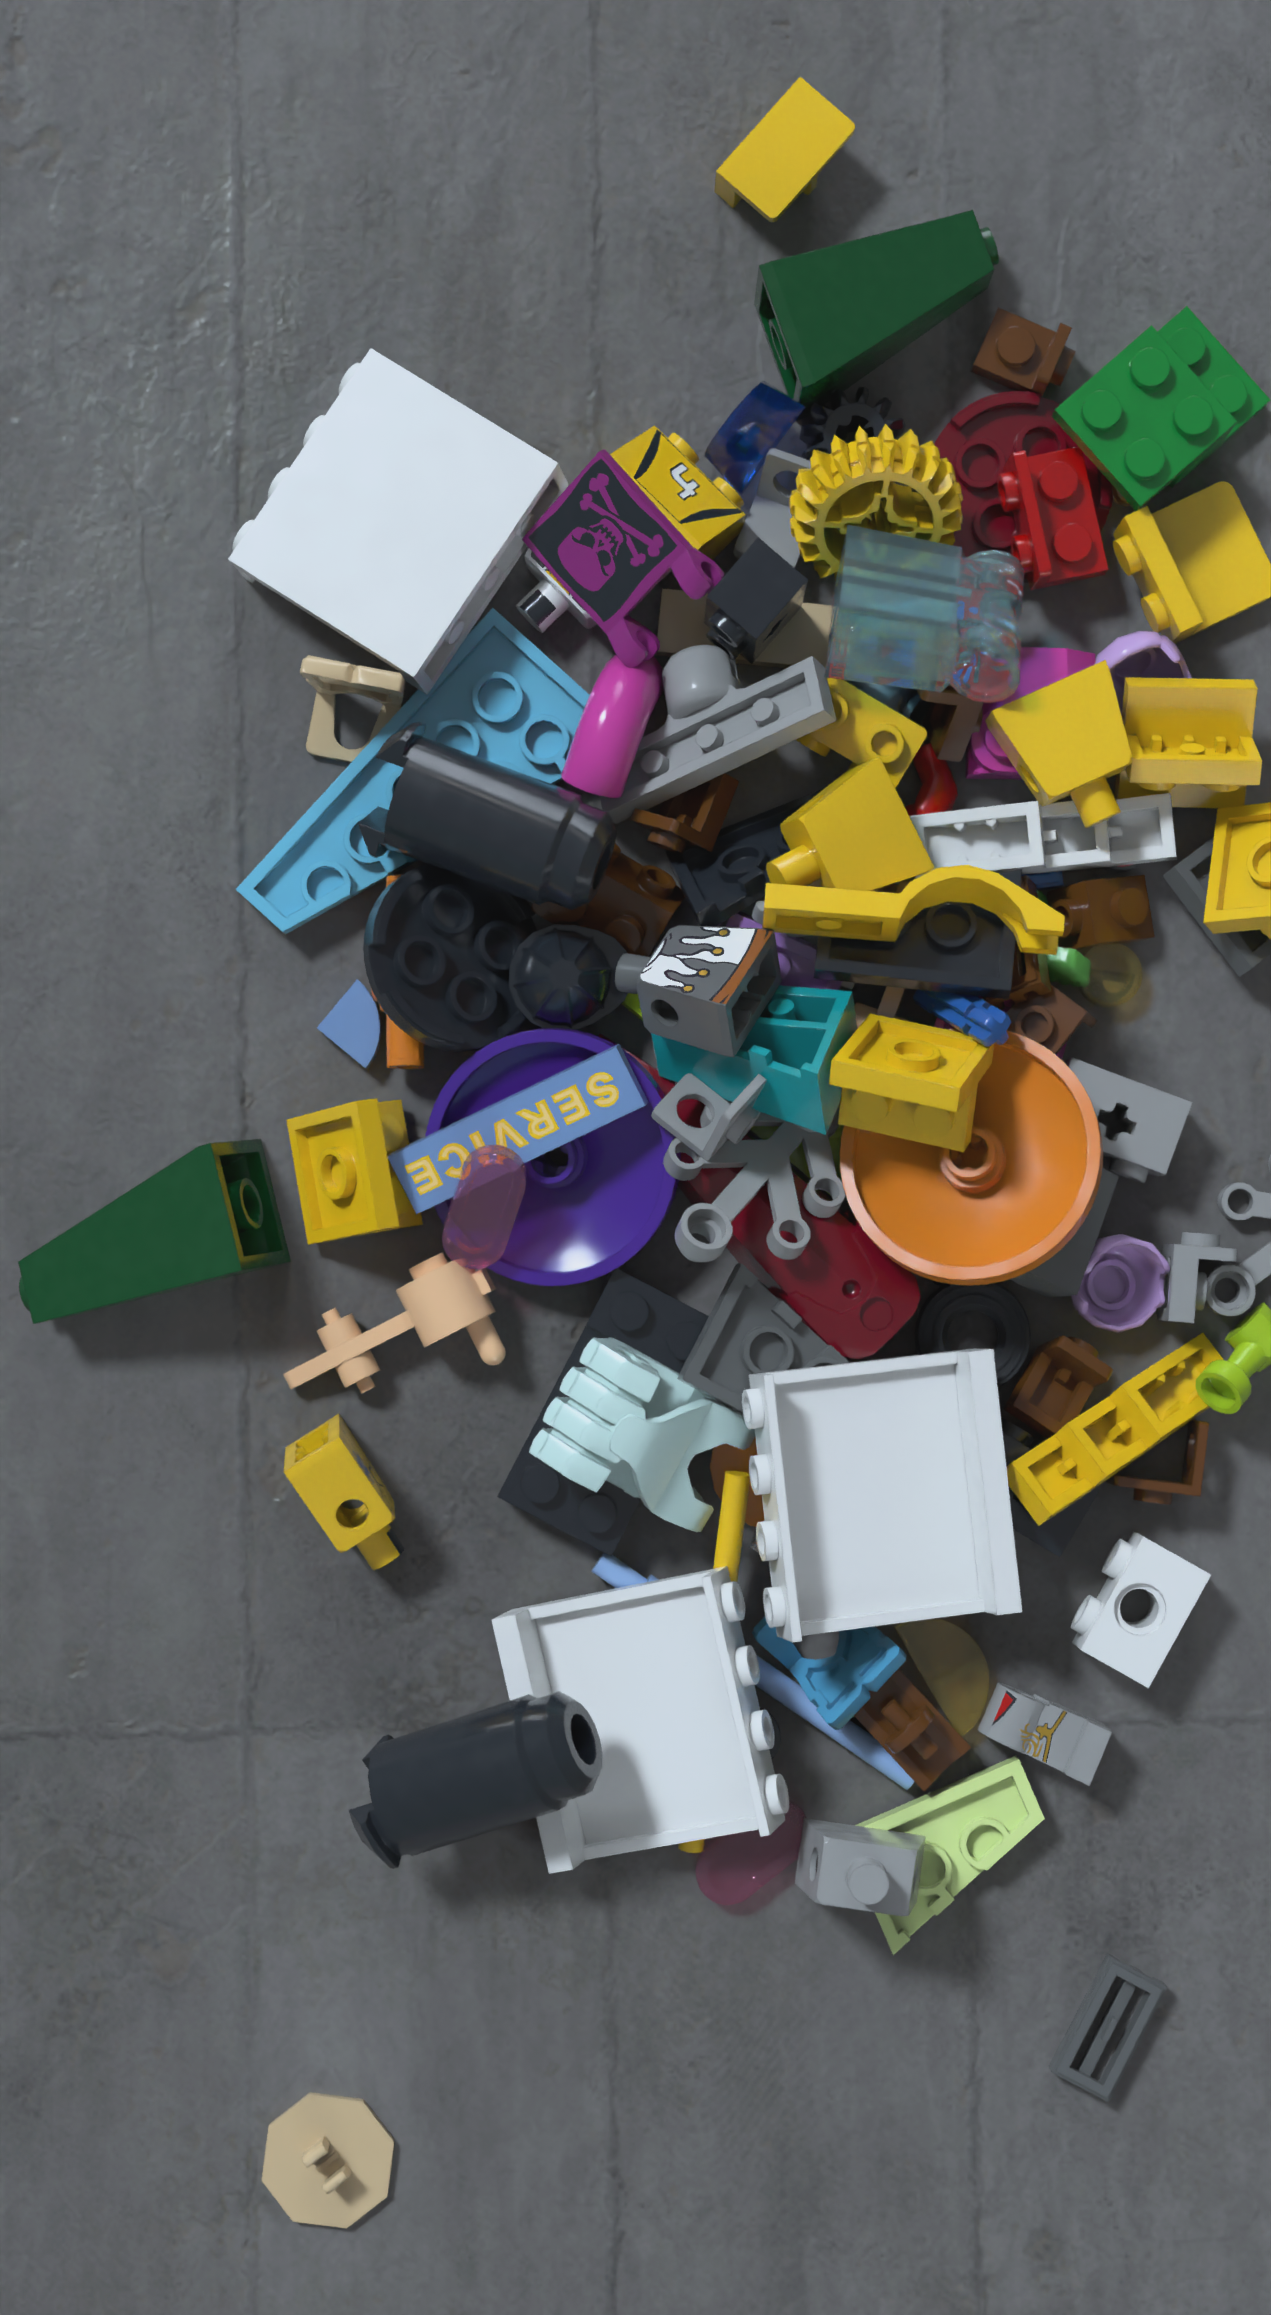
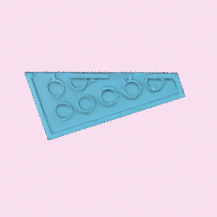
M492 608L467 635L430 692L425 694L418 689L236 890L286 935L386 879L387 876L393 875L418 861L390 849L378 858L370 856L358 825L362 819L378 806L389 810L396 785L403 771V767L376 758L382 745L389 737L412 723L422 722L426 724L423 736L425 738L547 783L555 784L562 780L561 774L589 694Z

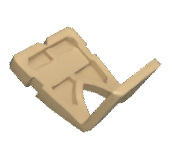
M308 655L302 660L300 674L317 691L306 749L313 756L351 763L401 709L405 679L401 673L361 665L356 666ZM336 694H358L383 704L371 737L361 748H344L335 738Z

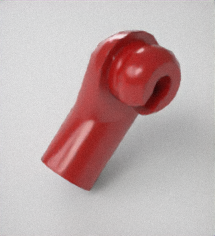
M931 743L919 748L912 760L922 787L915 799V803L905 806L909 817L952 811L958 796L957 785L947 760L937 759Z

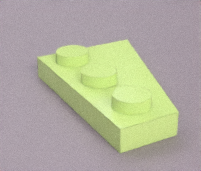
M1013 1756L855 1825L926 1837L917 1902L909 1916H896L875 1912L893 1955L908 1943L910 1936L933 1915H939L954 1901L953 1897L983 1870L987 1871L1045 1819L1017 1756Z

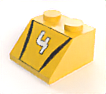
M654 425L610 454L694 548L711 560L741 532L746 516L740 509L744 505L743 499L724 479L717 477L712 482L695 465L699 461L696 452L676 433H672L667 438Z

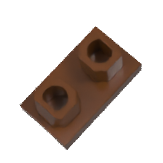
M900 1669L877 1692L869 1690L871 1698L854 1715L923 1791L932 1785L946 1768L971 1748L966 1740Z

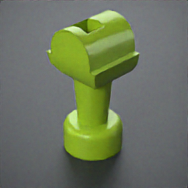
M1261 1303L1251 1310L1225 1337V1341L1234 1349L1228 1360L1211 1362L1196 1379L1198 1395L1215 1411L1224 1414L1236 1413L1251 1395L1252 1385L1249 1378L1256 1371L1260 1372L1271 1365V1309L1265 1303Z

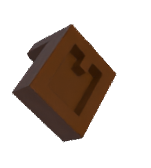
M998 307L971 372L1015 391L1040 393L1042 397L1049 382L1060 387L1076 352L1065 346L1072 327L1060 323L1057 332Z

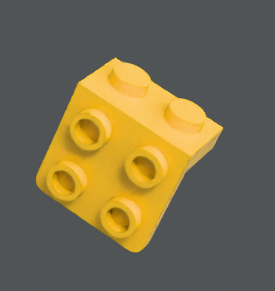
M1217 482L1152 514L1148 506L1125 516L1113 533L1115 538L1113 541L1114 552L1123 571L1128 576L1133 575L1143 595L1141 606L1153 631L1160 632L1161 635H1165L1175 644L1271 598V563L1233 486L1228 482Z

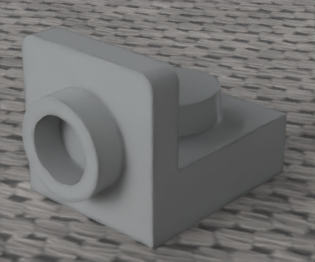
M1182 1232L1181 1244H1163L1162 1255L1169 1263L1170 1272L1165 1275L1164 1293L1166 1301L1158 1308L1157 1320L1194 1323L1195 1310L1202 1311L1204 1309L1207 1296V1276L1204 1272H1198L1199 1260L1236 1262L1237 1249L1221 1248L1220 1235Z

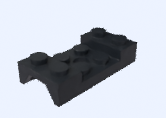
M616 1268L497 1497L612 1556L641 1498L629 1495L623 1489L606 1480L596 1493L566 1478L560 1472L529 1453L532 1442L543 1428H554L543 1421L545 1412L555 1397H569L560 1391L562 1381L573 1366L587 1367L579 1361L584 1348L592 1338L611 1337L617 1339L680 1374L709 1316Z

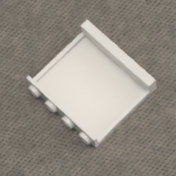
M370 349L362 362L353 364L343 376L339 386V396L327 414L320 415L309 426L303 441L304 448L291 467L282 469L276 475L268 491V501L256 519L249 520L240 528L233 542V553L228 560L246 580L251 583L256 580L392 666L401 673L408 683L428 694L526 549L527 545L522 541V538L565 491L569 484L558 462L385 356Z
M974 1348L749 1374L750 1389L743 1390L742 1410L747 1428L755 1429L757 1455L751 1456L749 1460V1475L754 1494L762 1495L764 1521L757 1523L756 1539L761 1560L763 1562L769 1561L772 1586L764 1589L763 1604L768 1626L770 1628L776 1627L778 1637L793 1643L802 1641V1636L980 1612L994 1615L1022 1612L994 1349Z
M727 1566L515 1608L492 1619L509 1700L528 1694L540 1698L560 1691L581 1703L589 1712L601 1741L603 1753L602 1769L593 1791L568 1800L567 1805L558 1811L536 1817L549 1874L573 1870L584 1860L747 1831L759 1830L760 1837L769 1836L785 1821L784 1813H787L789 1810L788 1789L783 1776L774 1772L769 1749L774 1747L773 1724L768 1711L765 1709L760 1710L755 1689V1685L760 1680L759 1663L754 1648L751 1645L745 1646L740 1620H743L745 1617L744 1597L739 1584L736 1581L731 1582Z

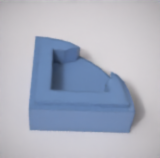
M357 979L319 1024L317 1029L365 1069H368L379 1049L381 1021L377 1005L373 1001L371 993Z

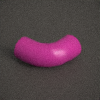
M617 655L606 663L593 686L578 723L561 774V778L576 788L608 798L622 797L645 728L655 704L664 691L662 685L663 668L654 656L645 662L642 661L633 668L627 667L622 663Z

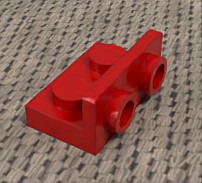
M1077 446L1027 457L1025 450L1011 453L1003 467L1004 473L997 476V486L1004 512L1013 511L1018 535L1011 537L1013 562L1018 574H1027L1030 590L1105 575L1109 569L1082 450Z

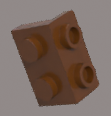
M615 843L608 869L592 901L573 910L549 901L541 905L533 903L530 909L552 924L577 925L599 930L614 937L628 954L650 957L685 896L670 874L655 866L641 865L621 853L620 847Z

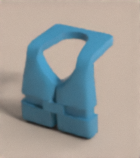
M766 1617L754 1627L752 1632L755 1640L790 1670L810 1702L818 1707L816 1709L817 1712L834 1730L842 1729L871 1698L869 1690L877 1692L904 1664L907 1654L875 1626L839 1631L835 1655L816 1660L803 1658L792 1642L778 1637L776 1627L770 1628Z

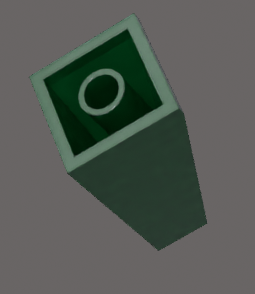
M973 210L759 265L754 305L795 421L810 416L811 406L815 402L827 404L831 401L833 390L839 388L845 391L988 289L994 272L993 266L999 263V255L992 232L988 227L979 228Z
M261 1139L214 1142L196 1147L18 1261L22 1276L19 1281L20 1297L26 1309L31 1313L33 1324L64 1319L291 1262Z

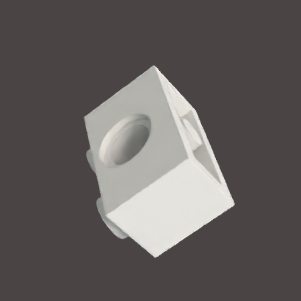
M1133 1531L1128 1542L1119 1539L1110 1551L1102 1568V1573L1108 1575V1578L1097 1598L1088 1595L1077 1610L1071 1624V1629L1077 1632L1072 1643L1083 1652L1149 1688L1211 1574ZM1135 1589L1146 1590L1150 1597L1148 1614L1137 1622L1124 1621L1120 1613V1604L1123 1597Z

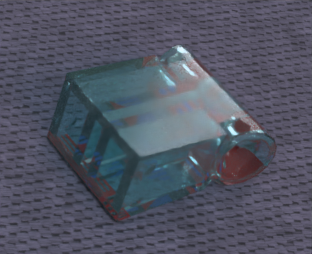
M847 525L832 596L824 677L942 692L950 684L959 694L973 701L992 703L1005 700L1014 694L1020 684L1021 634L1018 621L1023 613L1024 568L1019 559L1008 552L997 550L977 552L969 557H965L962 547Z

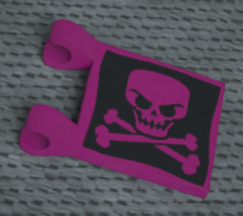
M605 449L596 454L522 538V541L607 634L616 655L622 663L631 668L638 666L642 661L645 662L651 659L659 650L660 641L651 630L630 617L629 614L670 569H672L683 591L695 600L704 597L706 593L709 594L724 577L722 569L713 560L694 548Z

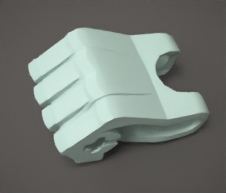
M611 1337L592 1338L584 1348L579 1361L587 1367L573 1366L562 1381L560 1391L569 1397H555L545 1412L543 1421L554 1428H543L534 1438L529 1453L560 1472L566 1478L596 1493L606 1480L623 1489L629 1495L641 1498L644 1505L658 1517L685 1529L701 1532L714 1509L711 1505L704 1503L702 1496L691 1486L687 1470L690 1461L696 1454L722 1444H728L745 1450L750 1447L755 1437V1429L747 1428L743 1414L678 1380L679 1373L617 1339Z

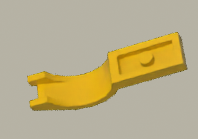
M971 865L935 868L910 881L901 893L766 883L762 928L772 929L776 933L895 942L904 924L923 909L945 902L972 903L996 914L1014 933L1020 952L1056 955L1058 951V936H1063L1065 916L997 872Z

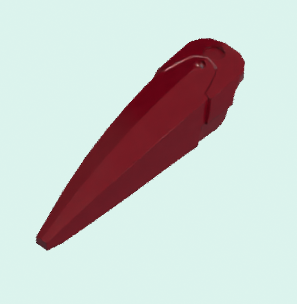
M598 1035V1037L608 1040L609 1042L617 1045V1043L605 1037L604 1035ZM621 1046L623 1050L633 1056L647 1069L665 1096L678 1083L659 1076L657 1068ZM685 1099L677 1104V1114L686 1125L701 1128L700 1116L706 1105L695 1099ZM749 1133L742 1138V1140H757ZM681 1152L682 1162L694 1163L690 1155ZM791 1166L801 1218L808 1224L811 1232L810 1240L802 1254L795 1259L786 1260L775 1256L768 1248L767 1235L774 1220L766 1184L731 1223L733 1232L726 1248L739 1263H742L759 1278L758 1281L762 1282L768 1288L767 1290L779 1301H784L802 1318L801 1321L827 1345L834 1347L843 1357L861 1359L873 1355L916 1312L920 1299L917 1279L910 1271L892 1261L878 1249L849 1209L844 1212L839 1207L834 1215L827 1218L811 1214L805 1208L802 1201V1195L809 1180ZM744 1167L702 1168L694 1179L687 1181L679 1180L678 1187L692 1205L697 1203L712 1204ZM820 1189L815 1190L821 1199L832 1201ZM779 1231L781 1237L787 1242H798L792 1233Z

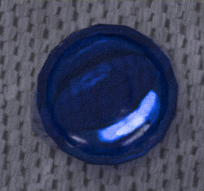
M766 381L760 382L740 402L718 430L707 447L704 457L742 495L763 466L769 449L776 448L806 407Z

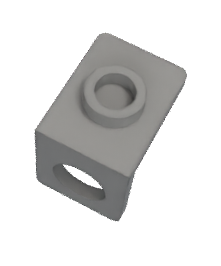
M775 448L769 449L755 499L734 547L733 554L737 558H740L759 537L794 568L796 567L800 553L798 542H796L795 537L791 534L790 518H792V514L790 513L789 506L791 491L778 482L776 474L781 471H792L798 474L799 469L811 468L809 460Z
M688 1073L657 1104L651 1116L657 1123L708 1162L728 1139L734 1144L739 1143L754 1125L760 1113L752 1107L767 1079L758 1074L730 1104L696 1076ZM685 1099L701 1101L711 1112V1123L703 1128H694L686 1125L677 1114V1104Z

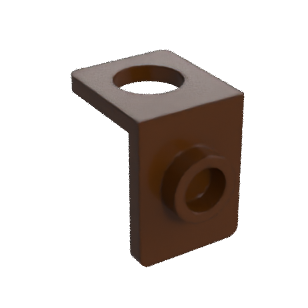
M1050 984L1051 992L1039 996L1033 990L1027 993V1001L1017 1005L1014 1003L1006 1013L1011 1020L1007 1031L1034 1040L1057 1055L1082 1021L1092 1028L1098 1020Z
M1193 1419L1188 1423L1181 1481L1116 1473L1105 1482L1114 1486L1134 1488L1133 1500L1171 1505L1173 1493L1201 1497L1209 1422Z

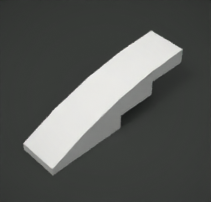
M1170 793L1116 799L1121 813L1089 828H1085L1073 801L1051 803L1044 807L1038 801L910 816L935 868L971 865L997 873L1022 869L1021 874H1033L1177 860ZM926 873L915 876V878H918Z

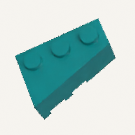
M779 985L735 1057L724 1056L651 1033L659 1076L679 1082L686 1074H693L722 1098L733 1102L753 1079L760 1074L767 1081L752 1108L826 1135L840 1103L842 1087L829 1085L831 1060L857 1030L853 992Z

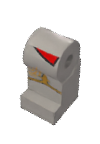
M1000 1682L996 1685L978 1728V1731L987 1737L1064 1772L1067 1776L1088 1786L1092 1782L1112 1734V1731L1102 1722L1039 1695H1030Z

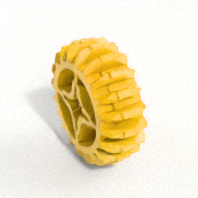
M887 424L884 425L878 437H868V434L859 425L855 434V441L846 443L834 434L830 444L831 454L813 449V454L810 458L811 468L798 470L796 477L797 489L791 491L789 498L790 513L792 514L790 527L792 536L798 542L799 553L803 557L804 562L813 561L814 569L818 572L820 578L834 573L835 581L839 584L841 590L854 579L859 580V586L867 594L873 582L884 581L885 586L892 592L896 578L906 576L917 584L920 573L918 567L925 566L938 569L940 561L939 551H953V544L955 542L954 531L961 529L963 517L960 502L963 501L960 484L956 483L953 465L949 462L948 458H940L939 449L934 445L933 441L919 446L918 437L913 433L912 429L907 431L898 440L894 439L893 431ZM895 482H899V483H902V484H905V485H908V486L899 485V484H896Z

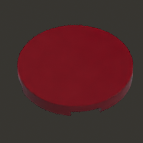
M1009 391L981 398L959 411L941 431L934 443L939 449L940 458H948L949 462L953 465L956 483L960 484L963 501L960 502L963 517L961 529L954 531L955 542L953 544V551L946 552L972 573L997 582L1012 584L1028 583L1027 574H1018L1013 562L1011 537L1018 535L1013 511L1004 512L997 486L998 474L1004 473L1003 467L1013 452L1025 450L1027 457L1077 447V444L1052 417L1054 410L1060 404L1041 397L1040 393ZM1083 452L1101 533L1109 510L1112 507V484Z

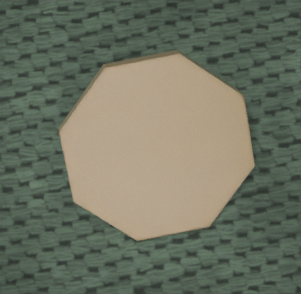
M310 2092L269 2124L262 2182L293 2222L347 2229L388 2196L395 2139L364 2099Z

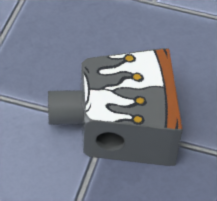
M678 925L667 932L651 957L628 953L623 954L618 961L615 972V984L618 991L638 994L644 1027L650 1033L729 1057H735L782 982L775 932L772 929Z

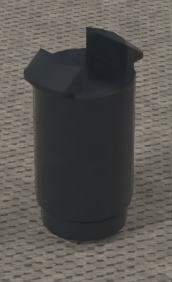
M422 722L412 723L389 737L382 745L376 758L403 767V771L396 785L389 810L378 806L358 823L370 856L378 858L390 849L538 905L549 901L573 910L593 900L608 869L616 842L617 830L609 812L584 803L580 794L425 738L423 736L426 724Z
M560 1691L540 1698L528 1694L397 1738H393L391 1735L383 1736L362 1759L369 1769L368 1781L372 1803L349 1810L353 1826L362 1842L388 1867L394 1869L399 1867L401 1856L418 1855L558 1811L567 1805L568 1800L593 1791L602 1769L603 1753L600 1737L595 1723L584 1706Z

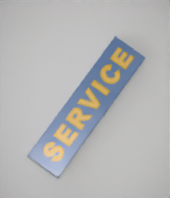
M617 1044L391 1153L388 1159L413 1209L418 1214L646 1106L648 1100L620 1044Z

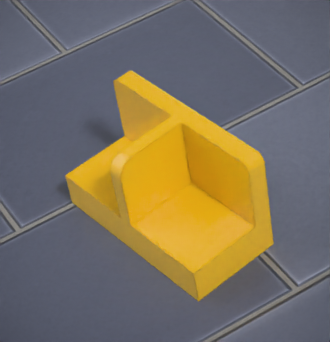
M800 76L716 170L714 192L732 208L743 198L769 222H776L802 192L809 195L816 188L818 174L852 137L855 124Z

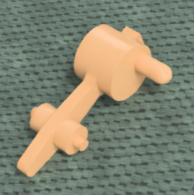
M443 1252L408 1269L413 1281L396 1290L406 1311L364 1333L361 1332L352 1313L342 1318L336 1308L323 1313L322 1317L326 1326L317 1330V1333L327 1352L284 1373L283 1375L290 1389L296 1388L335 1368L345 1388L356 1383L362 1394L376 1387L370 1375L380 1371L371 1349L412 1328H415L425 1348L466 1327L481 1359L488 1365L500 1364L505 1358L506 1350L489 1315L496 1311L487 1293L496 1288L486 1268L476 1272L467 1254L448 1263Z

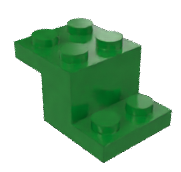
M1186 306L1159 331L1151 325L1054 410L1052 417L1132 508L1137 511L1167 485L1171 488L1176 486L1263 410L1270 402V399Z

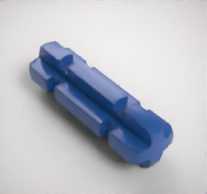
M917 990L913 996L916 1005L931 1014L933 1013L937 1018L967 1036L969 1035L985 1047H989L994 1043L1002 1045L1009 1038L1006 1032L1011 1024L1009 1015L993 1005L990 1006L988 1002L978 996Z

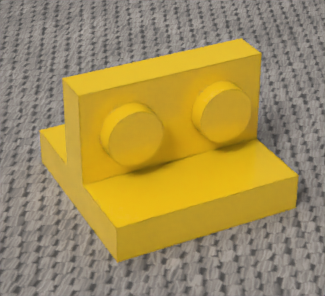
M1125 677L1122 719L1133 763L1124 771L1116 774L1115 799L1170 793L1172 807L1225 808L1245 805L1247 785H1260L1262 759L1252 738L1258 690L1254 679Z
M1271 802L1217 809L1203 923L1213 934L1261 930L1271 940Z
M870 1013L831 1060L829 1085L842 1087L838 1124L964 1152L971 1142L978 1082L992 1064L994 1044L985 1047L969 1035L967 1036L961 1032Z
M378 1098L359 1100L286 1120L308 1245L423 1225L421 1212L416 1214L388 1159L391 1153L409 1145L401 1099L378 1102Z

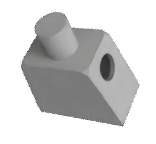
M804 1818L795 1884L813 1902L822 1905L896 1916H909L917 1902L926 1837L923 1835ZM817 1857H818V1866H817V1872H816V1863H817Z

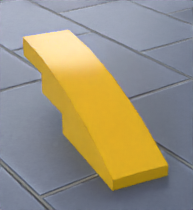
M1201 1333L1122 1384L1109 1397L1068 1422L1055 1435L1007 1466L1008 1486L1038 1526L1092 1491L1210 1408L1198 1395L1196 1379L1211 1362L1224 1359L1204 1333Z

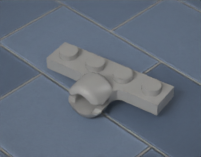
M698 645L680 650L670 657L662 672V685L668 710L666 722L657 731L642 737L622 797L608 798L600 796L602 810L609 812L613 822L617 824L630 818L635 808L645 811L835 722L836 716L828 680L824 677L825 667L811 656L741 689L736 660L730 659L723 649L712 645Z

